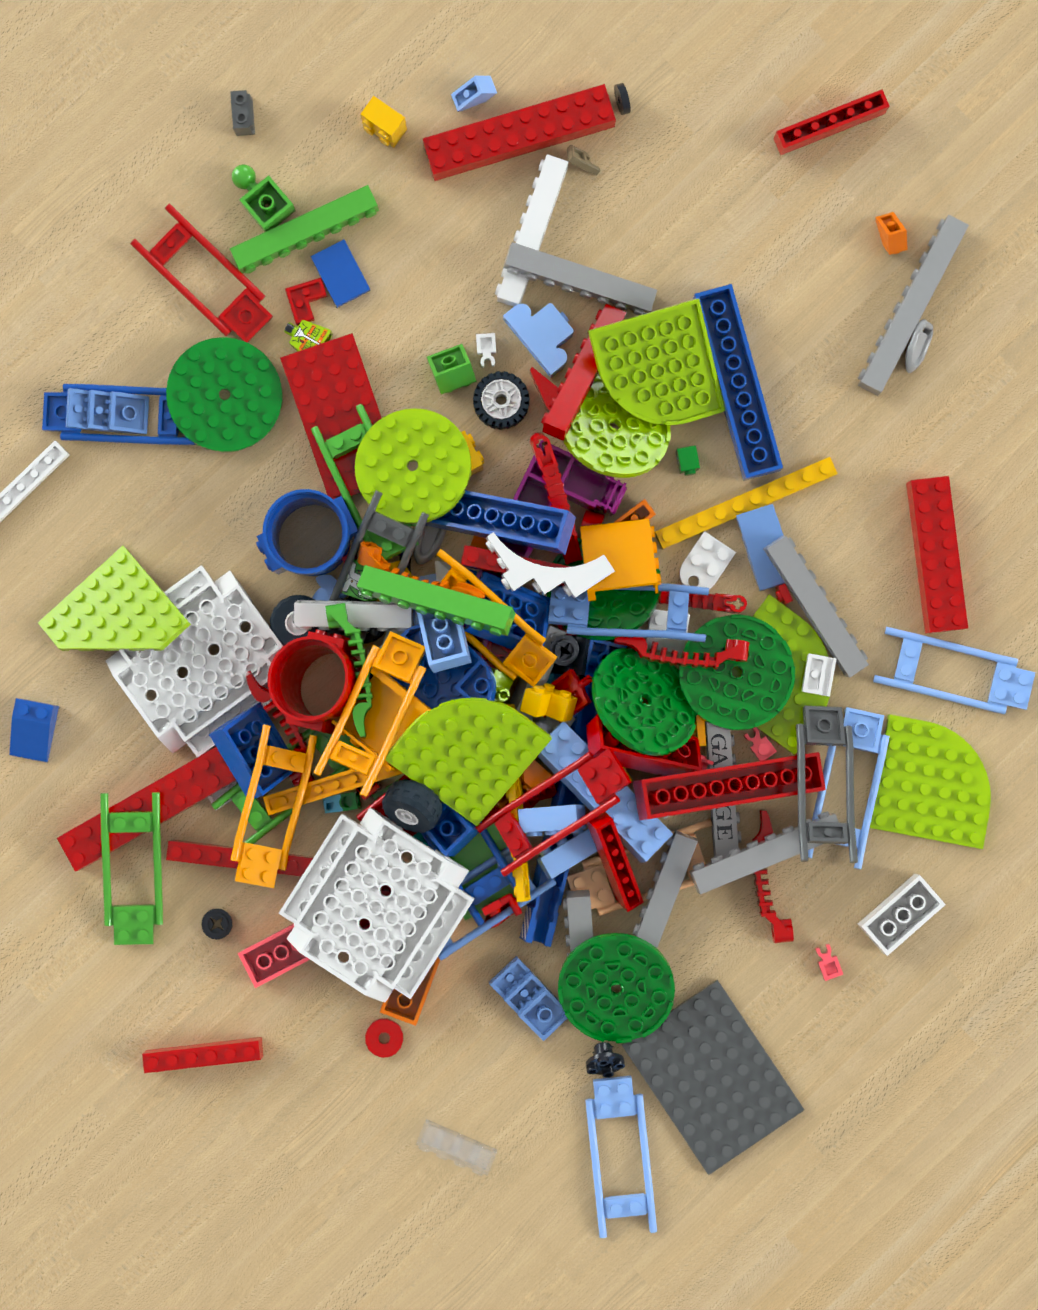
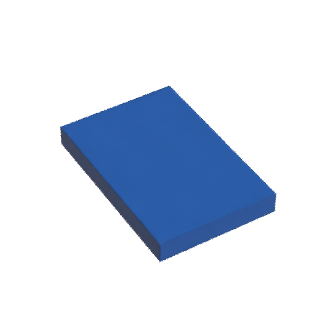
M344 239L311 256L337 308L371 291Z

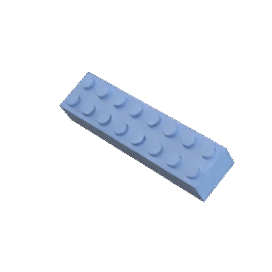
M561 722L550 733L552 740L538 757L556 774L588 752V745L565 722ZM578 769L561 779L590 811L599 807V804H597L580 776ZM626 786L616 793L620 802L608 809L606 813L614 820L622 844L640 863L647 862L673 833L658 818L639 821L635 794Z

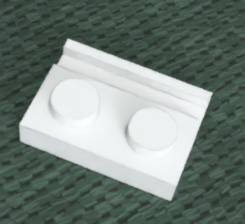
M808 654L801 692L830 697L836 658Z

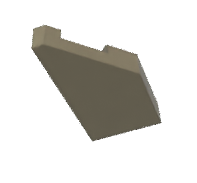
M569 145L567 148L568 162L597 176L600 168L589 161L590 156L585 151Z

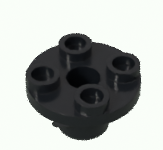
M600 1042L594 1046V1051L592 1052L594 1056L586 1061L587 1073L603 1075L605 1078L612 1077L614 1072L625 1067L624 1057L618 1053H613L612 1048L614 1046L610 1043Z

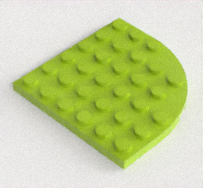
M693 299L588 330L597 369L604 387L613 400L631 415L654 424L678 425L725 412L699 299Z
M769 594L752 617L771 625L787 642L795 666V682L791 696L784 708L770 721L756 728L795 755L797 753L796 724L804 725L803 707H827L830 698L823 695L801 692L807 655L815 654L828 657V654L815 630L800 616L782 603H779L778 600ZM734 667L731 670L735 678L741 677L742 670L740 668Z
M460 698L441 703L438 707L426 711L419 716L390 748L385 761L410 779L432 789L442 802L478 826L552 740V736L523 714L504 703L489 701L485 698Z
M888 714L885 735L890 737L870 828L983 849L990 813L991 790L987 772L978 754L961 736L944 726L928 721Z

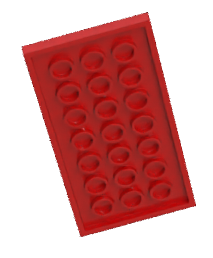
M353 333L280 357L326 493L333 500L342 495L311 429L318 426L324 441L327 442L326 440L360 423L363 424L356 409V406L359 404H363L372 425L382 419ZM358 448L337 459H333L351 496L361 493L355 476V459Z

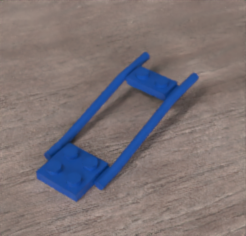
M63 384V392H44L42 430L61 432V440L196 445L186 437H177L179 429L174 424L169 413L166 388ZM68 389L160 395L158 437L80 433L82 429L67 428Z
M487 829L480 834L500 866L465 889L461 884L457 887L474 898L468 911L478 926L482 925L485 921L475 905L510 883L513 887L516 886L512 872L507 876L502 875L501 870L509 864ZM426 832L421 833L431 849L440 851Z

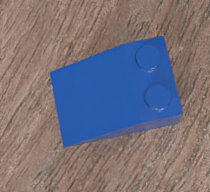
M16 698L11 722L9 755L48 762L59 706Z

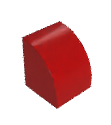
M586 510L581 526L603 524L605 515Z

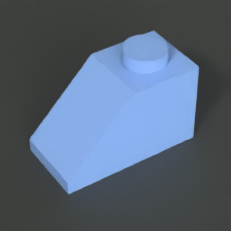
M475 75L453 92L451 96L457 112H461L485 103L497 94L491 76Z

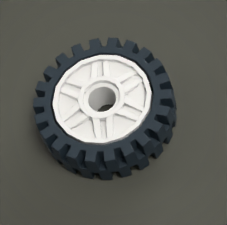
M497 371L493 374H488L477 384L473 395V405L477 416L485 425L499 430L509 429L512 426L518 425L528 412L530 403L528 390L522 380L514 374ZM500 396L507 399L503 405H499L496 402V399Z

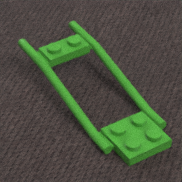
M363 404L356 406L363 424L360 423L326 440L327 442L324 441L318 426L311 429L358 529L362 518L333 459H337L357 449L367 431L373 426ZM415 523V524H405V525H407V526H409V527H412V526H416L417 523ZM368 529L363 538V541L373 542L381 547V555L385 560L404 552L406 547L379 536Z
M307 729L302 733L304 741L310 735L318 736L316 748L321 755L332 736L331 734ZM346 734L345 736L340 735L338 741H342L357 749L362 748L361 746L359 748L354 746L349 741L351 738ZM289 743L286 746L289 750H293L299 746V743L293 746ZM331 759L328 760V764L334 770L329 776L350 769ZM237 783L211 805L217 810L231 798L242 813L246 796ZM255 798L248 822L257 832L244 841V843H256L289 817L293 808L281 812L272 819L257 798Z
M152 792V812L109 813L108 793H100L104 926L114 925V945L153 944L154 924H163L160 792ZM109 832H153L155 905L112 906Z

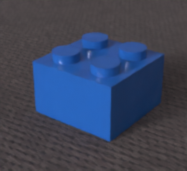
M444 804L437 824L432 830L426 831V834L444 856L455 857L479 832L476 829V825L447 804Z

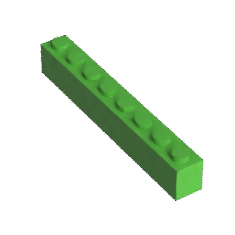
M366 185L230 248V251L240 272L248 274L255 271L256 267L260 265H269L277 257L283 258L288 256L290 251L305 248L312 241H321L329 233L336 234L342 230V227L347 225L353 226L364 217H373L379 211V208L369 186Z
M367 565L364 566L357 584V588L363 597L369 599L375 597L386 604L392 602L403 609L412 608L424 615L430 613L441 620L447 618L458 625H471L473 629L478 631L485 629L496 636H501V634L508 636L516 615L513 607Z

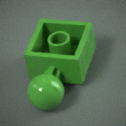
M242 164L234 168L232 172L234 185L249 191L239 200L264 232L277 227L296 211L293 203L269 175L257 184L255 182L256 173L252 167Z

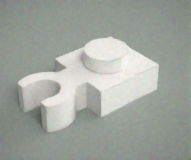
M495 333L476 334L477 354H483L480 361L481 367L484 368L485 360H490L492 367H494L495 359L491 354L496 353Z

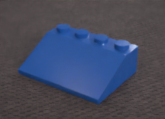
M483 572L480 580L504 603L513 607L514 612L530 627L546 638L551 598L522 586L512 592L511 589L507 590L501 582L502 578ZM514 622L511 625L508 636L502 634L501 636H496L485 629L478 631L465 624L464 631L511 650L515 648L526 634Z
M261 702L245 710L209 734L245 796H247L263 725L271 726L268 746L289 750ZM263 765L254 799L266 794L292 774L293 771Z

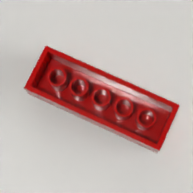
M598 714L586 725L588 752L590 751L594 758L610 748L615 753L622 767L662 776L702 770L698 737L691 736L687 743L673 753L653 756L634 751L619 742L604 726Z

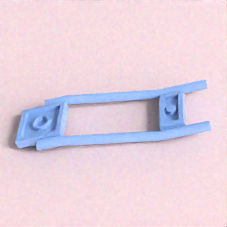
M886 627L885 634L903 638L894 679L875 675L874 683L1004 715L1007 706L1027 710L1036 672L1016 668L1017 658ZM922 643L996 661L997 664L988 702L913 684Z
M846 707L843 725L852 726L853 749L878 754L861 830L855 828L858 863L854 864V868L862 869L869 828L890 736L881 735L884 715ZM828 746L824 763L823 776L826 790L836 746ZM826 790L818 791L812 820L817 819V815L822 812ZM846 843V844H836V845H840V846L849 847V846H848V843ZM814 848L808 850V858H812Z
M631 1075L593 1079L595 1099H586L585 1103L599 1237H607L605 1218L646 1215L647 1213L649 1231L655 1233L657 1232L643 1094L633 1095ZM637 1114L646 1194L639 1193L603 1198L595 1119L634 1116Z

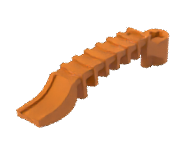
M369 541L360 543L357 560L360 565H367L399 575L400 568H393L390 571L391 563L387 562L381 555V547ZM408 572L401 574L402 576L409 577ZM413 576L412 579L419 580V577ZM427 579L421 580L422 582L429 583ZM433 581L431 584L439 586V581ZM442 581L440 587L449 589V581ZM459 582L450 589L478 598H485V592L465 582Z

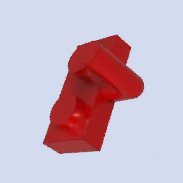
M511 893L482 908L485 916L490 914L492 917L502 911L501 907L509 903L515 916L523 913Z

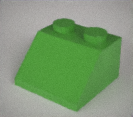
M462 344L427 356L440 394L450 393L455 389L477 382L470 360Z

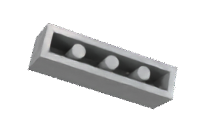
M589 890L566 891V898H563V909L568 912V916L564 917L565 928H569V935H565L566 947L570 946V952L584 941L593 937Z

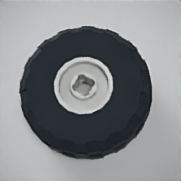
M292 595L282 599L274 607L270 617V628L283 646L294 639L307 636L308 631L315 633L316 629L320 630L319 627L302 630L300 626H294V603L297 600L315 599L305 595Z
M408 779L393 782L382 800L385 815L396 825L415 833H424L432 830L437 824L443 809L438 795L432 789L422 783Z

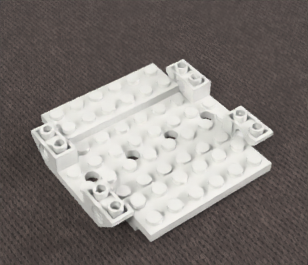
M202 565L164 592L191 623L187 629L162 651H155L154 649H144V651L119 650L106 660L113 677L157 738L172 753L188 744L196 757L201 756L215 746L209 736L211 732L259 703L249 689L246 673L251 670L257 682L268 689L267 679L270 664L277 652L283 647L232 572L228 571L214 582ZM247 621L250 623L251 629L244 633L241 631L240 626L243 622ZM213 644L219 646V653L217 655H211L209 652V648ZM181 667H185L188 670V675L185 678H180L178 675V670ZM149 690H154L157 694L153 701L147 699L146 695ZM272 699L264 703L261 702V704L264 707L267 704H269L272 701Z
M370 807L360 824L343 813L340 815L279 914L294 923V928L287 937V940L299 953L362 994L385 1003L394 989L409 999L412 998L474 901V898L457 888L469 872L468 869L448 856H444L437 849L434 851L403 831L402 827ZM404 852L412 854L411 862L406 863L402 860ZM383 885H388L391 888L389 896H384L381 893ZM366 918L369 920L370 927L368 929H363L360 926L361 919ZM340 952L348 953L349 960L347 962L340 961Z

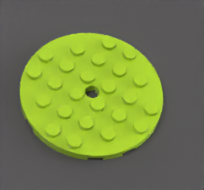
M599 375L595 378L563 442L570 453L589 469L610 477L630 478L645 474L658 465L667 452L671 430L670 425L654 424L641 420L621 408L609 395ZM614 423L619 429L616 430L610 424Z
M417 408L399 410L377 421L363 437L355 459L356 481L362 496L368 504H370L375 490L383 493L375 510L376 512L403 524L417 523L421 513L425 512L429 514L426 522H430L449 512L464 495L471 476L470 450L460 430L441 414ZM409 462H417L418 468L410 471L408 469Z

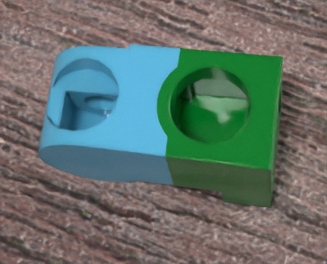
M358 791L323 799L325 813L362 808Z

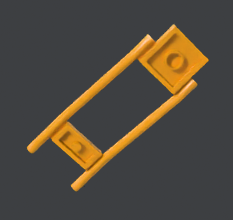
M442 549L439 550L436 555L452 567L442 579V581H449V589L459 582H466L468 579L475 587L485 592V596L492 602L508 606L472 572ZM517 614L513 622L526 634L503 663L472 634L465 632L466 640L497 669L513 681L517 676H520L533 687L557 659L556 655L543 646L546 638L530 627Z
M391 631L381 649L373 645L334 732L313 772L315 775L321 776L328 760L331 759L368 776L360 792V795L368 796L426 671V668L419 666L425 653V646ZM371 667L408 684L410 683L378 758L342 741H338Z
M263 725L256 762L234 840L231 860L238 861L236 882L274 888L277 870H286L291 843L311 773L318 736L310 735L305 754L268 746L271 726ZM263 765L302 773L282 850L242 842Z

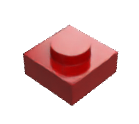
M786 584L776 587L775 595L779 603L782 602L785 605L793 601Z

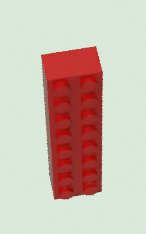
M949 476L910 480L906 483L925 634L968 629Z

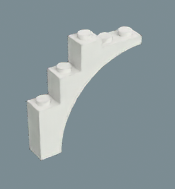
M494 532L486 537L487 542L485 544L491 553L495 551L499 557L496 560L501 568L508 570L501 575L503 577L501 582L507 590L511 589L512 592L532 579L534 581L532 586L538 594L541 592L544 595L563 582L565 586L562 588L568 597L572 595L573 598H576L615 571L605 555L586 564L574 567L553 568L541 566L513 553L498 539Z

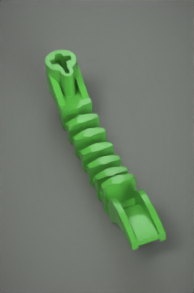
M340 603L325 606L329 629L341 627L345 631L346 636H351V640H348L349 647L358 646V650H351V656H360L361 659L360 661H353L354 668L363 667L366 661V650L363 649L364 642L360 636L361 630L360 628L356 629L348 622L346 604ZM360 671L355 672L356 678H358ZM370 671L361 688L365 689L366 693H359L357 700L366 699L367 702L359 703L353 709L354 724L361 738H366L365 716L372 708L373 693H371L372 683L369 680Z

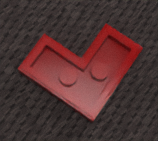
M322 278L285 288L296 325L298 326L302 320L314 321L309 302L327 297Z

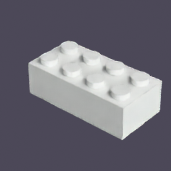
M914 874L862 919L858 925L879 950L888 956L946 904L920 875Z

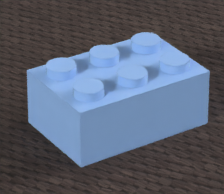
M417 612L428 664L433 673L472 663L463 625L455 624L447 618L445 620L438 619L430 613L424 615Z
M585 805L518 809L519 825L523 832L526 833V837L543 836V832H545V835H554L585 815ZM586 824L571 834L581 833V829H586Z

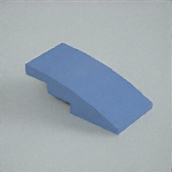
M69 388L67 394L66 427L146 435L149 396Z
M773 504L736 515L742 533V540L748 554L747 557L759 591L785 584L763 549L781 536H784Z
M517 956L488 982L543 1041L568 1019L555 995Z

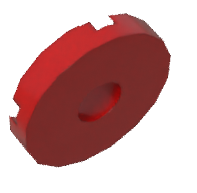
M380 1018L372 1022L365 1034V1044L368 1050L381 1058L395 1055L401 1049L404 1041L400 1025L388 1018ZM387 1033L390 1036L389 1042L382 1043L379 1040V1035Z

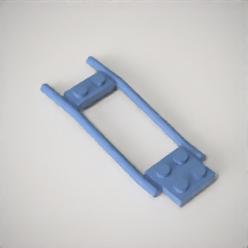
M661 583V585H658V591H669L666 630L587 628L590 602L588 601L587 590L573 598L572 595L568 597L562 586H556L551 590L548 624L566 625L567 634L669 638L705 642V634L687 633L686 630L689 593L708 595L709 588ZM653 585L613 590L655 591V588H653Z
M508 847L500 851L508 864L514 861ZM492 856L468 872L461 885L463 886L496 863L499 867L500 865L496 858ZM529 877L531 900L517 902L519 907L522 908L556 885V881L549 879L536 888ZM507 907L455 943L449 938L438 955L439 959L442 961L513 914L514 912L511 907Z

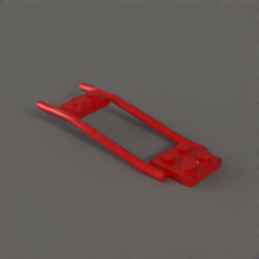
M169 203L165 210L178 223L150 252L136 239H133L130 245L221 333L227 337L233 330L244 342L248 343L273 318L260 304L266 296ZM192 236L246 287L218 318L164 267Z
M607 749L596 758L589 751L572 764L505 805L476 826V829L481 833L495 823L511 854L516 858L515 861L501 870L502 875L507 876L537 854L619 803L620 799L616 793L632 782L612 749ZM578 769L580 776L597 804H599V807L532 848L511 811Z

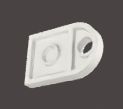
M704 531L680 567L679 577L681 583L689 585V577L695 576L699 580L698 587L711 589L736 552Z

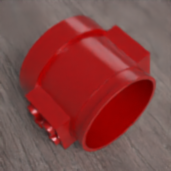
M316 629L315 633L308 631L307 636L288 642L277 652L270 664L267 682L273 703L286 715L285 723L333 734L336 726L331 722L333 720L339 721L357 680L355 672H359L362 667L354 668L353 661L359 660L351 656V650H356L357 646L349 647L348 640H351L350 638L335 633L332 635ZM328 654H337L342 660L345 669L343 692L337 703L324 714L313 716L307 710L302 700L301 684L303 676L308 667L318 658Z

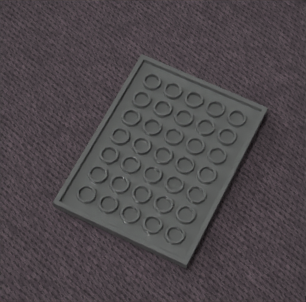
M715 980L671 1010L664 1023L650 1035L634 1039L632 1042L622 1043L623 1048L708 1175L804 1111V1108L718 980Z

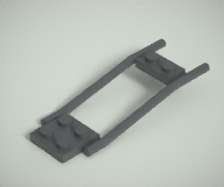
M375 490L329 601H347L339 598V595L367 529L406 547L398 565V568H400L399 575H401L407 567L429 514L422 512L415 529L375 511L383 494ZM339 628L325 631L332 635L335 633L351 639V636H346L345 631L339 630ZM377 628L361 631L360 636L363 642L368 632L377 636Z
M804 706V725L796 724L798 831L801 862L809 861L808 842L822 844L848 843L850 863H858L854 816L852 726L843 725L842 707ZM805 745H846L847 824L806 823Z

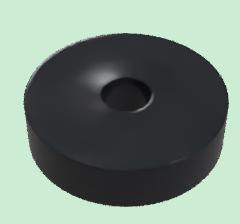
M624 83L614 85V94L621 115L629 114L631 107L627 89Z

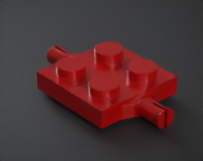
M569 669L552 682L551 685H554L556 690L568 691L571 693V696L578 698L573 713L574 716L591 703L585 687L593 679H591L590 675H587L582 680H579L574 669Z

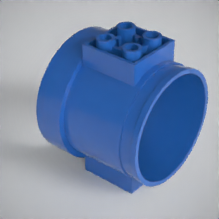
M299 489L284 494L272 504L263 522V533L257 536L258 542H256L259 551L266 555L267 559L264 561L271 572L279 575L289 571L298 575L320 576L335 570L343 562L342 557L348 554L350 540L355 539L358 528L342 496L333 500L320 491ZM311 505L322 506L332 510L339 517L342 526V540L336 554L323 565L314 568H299L289 564L284 558L279 544L280 530L287 517L295 510Z

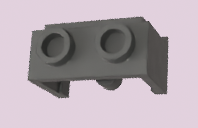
M247 90L230 91L233 130L236 136L255 135L253 97L248 94Z

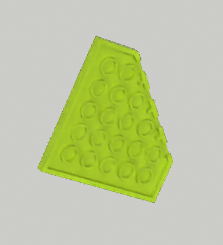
M121 546L38 622L58 649L62 651H144V649L162 651L191 625L124 546Z

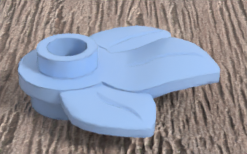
M320 575L316 577V581L321 588L315 592L313 599L329 601L337 580L331 575ZM340 593L339 598L344 599L345 597H347V595L343 593Z

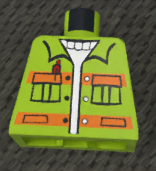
M302 320L298 327L289 322L284 330V333L292 337L289 343L297 352L327 342L333 335L331 330Z

